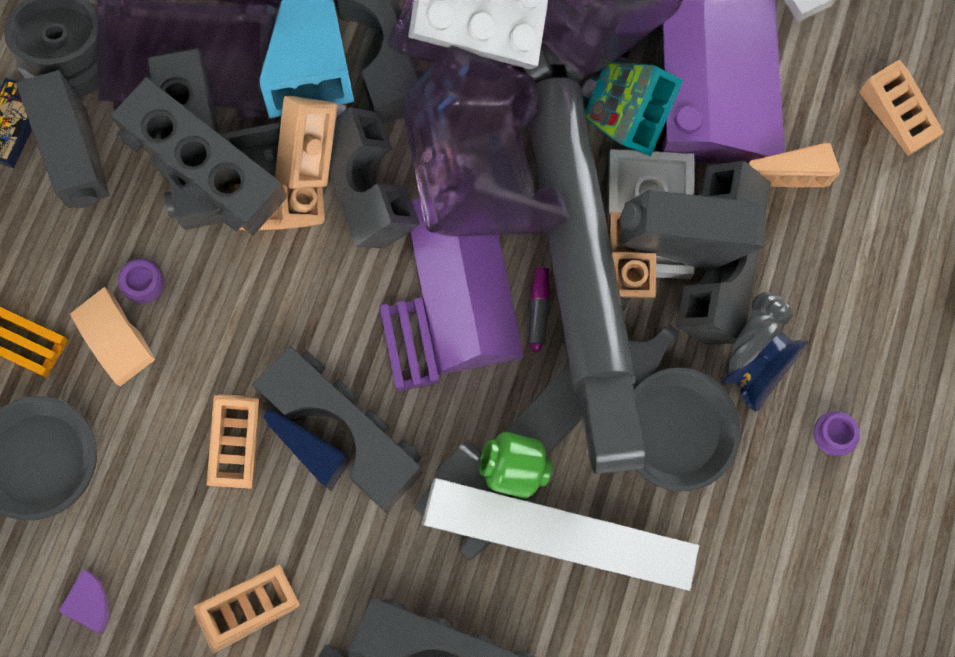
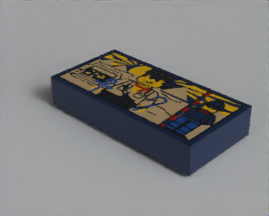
M5 77L0 87V164L14 168L32 128L16 82L18 81Z

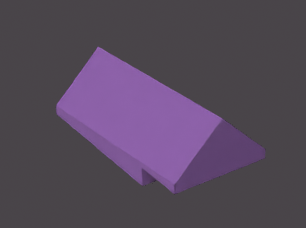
M445 182L412 201L420 225L410 231L438 375L523 359L524 356L497 225L494 219L490 191Z

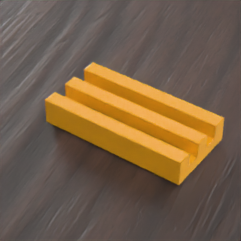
M0 307L1 319L54 343L50 350L0 326V337L46 359L40 365L1 346L0 357L47 379L69 340L58 333Z

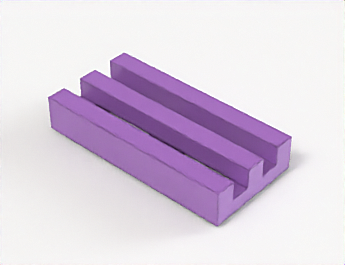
M422 297L414 298V301L407 303L405 300L399 301L397 305L388 306V304L379 305L396 391L399 392L440 383ZM412 312L417 314L429 375L423 377L420 376L408 313ZM399 315L412 379L403 380L391 316Z

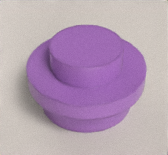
M840 411L828 412L821 416L814 426L813 434L816 444L823 452L829 455H846L858 445L860 439L859 427L855 420L846 413Z

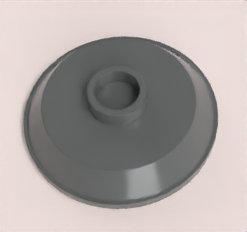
M689 368L661 370L649 375L636 385L633 390L645 454L644 468L636 470V472L657 487L678 492L698 490L717 481L733 463L740 443L739 416L734 402L727 391L712 377Z
M45 396L21 398L1 407L0 514L17 520L34 521L52 517L69 508L85 492L96 468L97 443L88 421L71 405L56 398Z

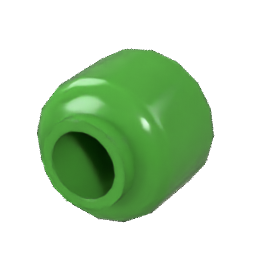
M502 432L494 440L489 439L486 442L479 464V473L481 476H485L486 484L490 489L520 498H528L536 492L539 486H546L552 471V461L546 458V450L541 441L510 432Z

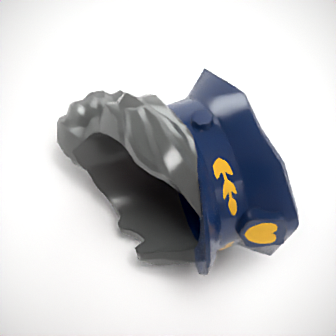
M763 292L752 301V314L742 332L732 344L728 376L721 382V385H738L741 388L740 393L747 407L755 412L760 410L763 403L808 345V340L792 341L783 333L785 324L789 323L793 317L792 309L784 302L783 298L770 292Z

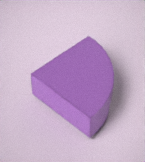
M83 569L58 612L97 633L103 634L109 620V609L102 582L93 573Z

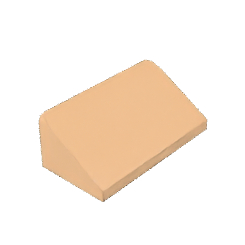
M284 96L275 177L287 188L327 187L338 104L335 102L297 96Z

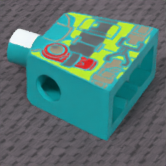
M608 62L604 65L599 79L590 78L583 86L582 96L585 101L589 102L585 110L587 121L618 143L651 157L683 80L654 65Z

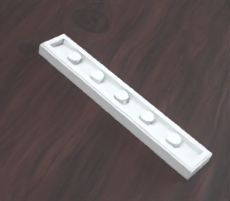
M433 478L422 525L688 591L691 589L699 545L437 478Z

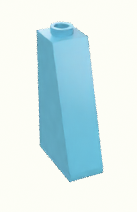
M334 0L281 1L259 79L269 118L282 116L284 96L335 102L338 105L354 102Z

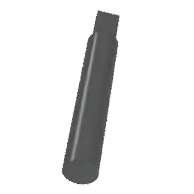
M550 78L533 85L526 93L525 102L572 387L579 394L593 473L601 474L639 470L644 468L645 454L632 385L636 377L580 85L574 80Z

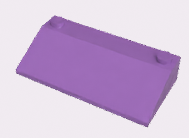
M661 0L664 70L682 79L683 83L666 120V135L660 152L695 154V162L730 163L743 160L749 163L752 160L785 153L775 0Z

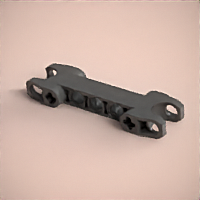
M620 297L623 311L627 308L631 298ZM670 324L649 341L636 342L628 339L636 377L635 382L632 384L633 389L643 379L655 372L664 353L679 334ZM569 364L505 431L541 441L546 450V458L583 419L579 394L572 387ZM470 440L465 441L439 467L435 475L437 479L535 503L531 497L520 498L490 489L486 484L485 476H481L479 473L482 452ZM432 483L415 506L416 511L423 517ZM469 537L460 549V553L471 561L493 542Z

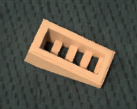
M901 60L894 62L871 76L858 92L908 156L939 138L944 133L913 77ZM889 84L892 89L886 92L884 86ZM900 98L903 103L895 107L892 101ZM910 111L913 117L903 122L900 116ZM921 124L925 130L912 137L909 130Z
M827 142L752 160L748 163L771 182L770 187H828L840 174L830 143L827 144Z
M228 394L214 395L207 486L253 488L263 397ZM227 409L249 410L248 419L226 417ZM225 427L246 428L247 437L224 435ZM222 446L246 447L245 455L222 453ZM220 463L244 465V473L219 471Z
M279 564L195 605L194 614L214 654L299 608L300 604ZM269 582L272 583L281 602L276 607H273L263 587ZM253 591L264 613L256 616L247 597V594ZM236 600L246 619V622L240 625L229 605ZM220 610L229 629L222 634L212 613Z

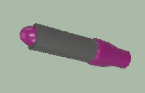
M544 267L535 268V277L530 294L531 309L528 344H530L531 350L535 353L541 351L546 340L550 284L549 269Z

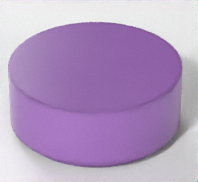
M134 259L125 264L119 272V289L134 303H150L156 300L164 289L165 279L163 273L150 260Z

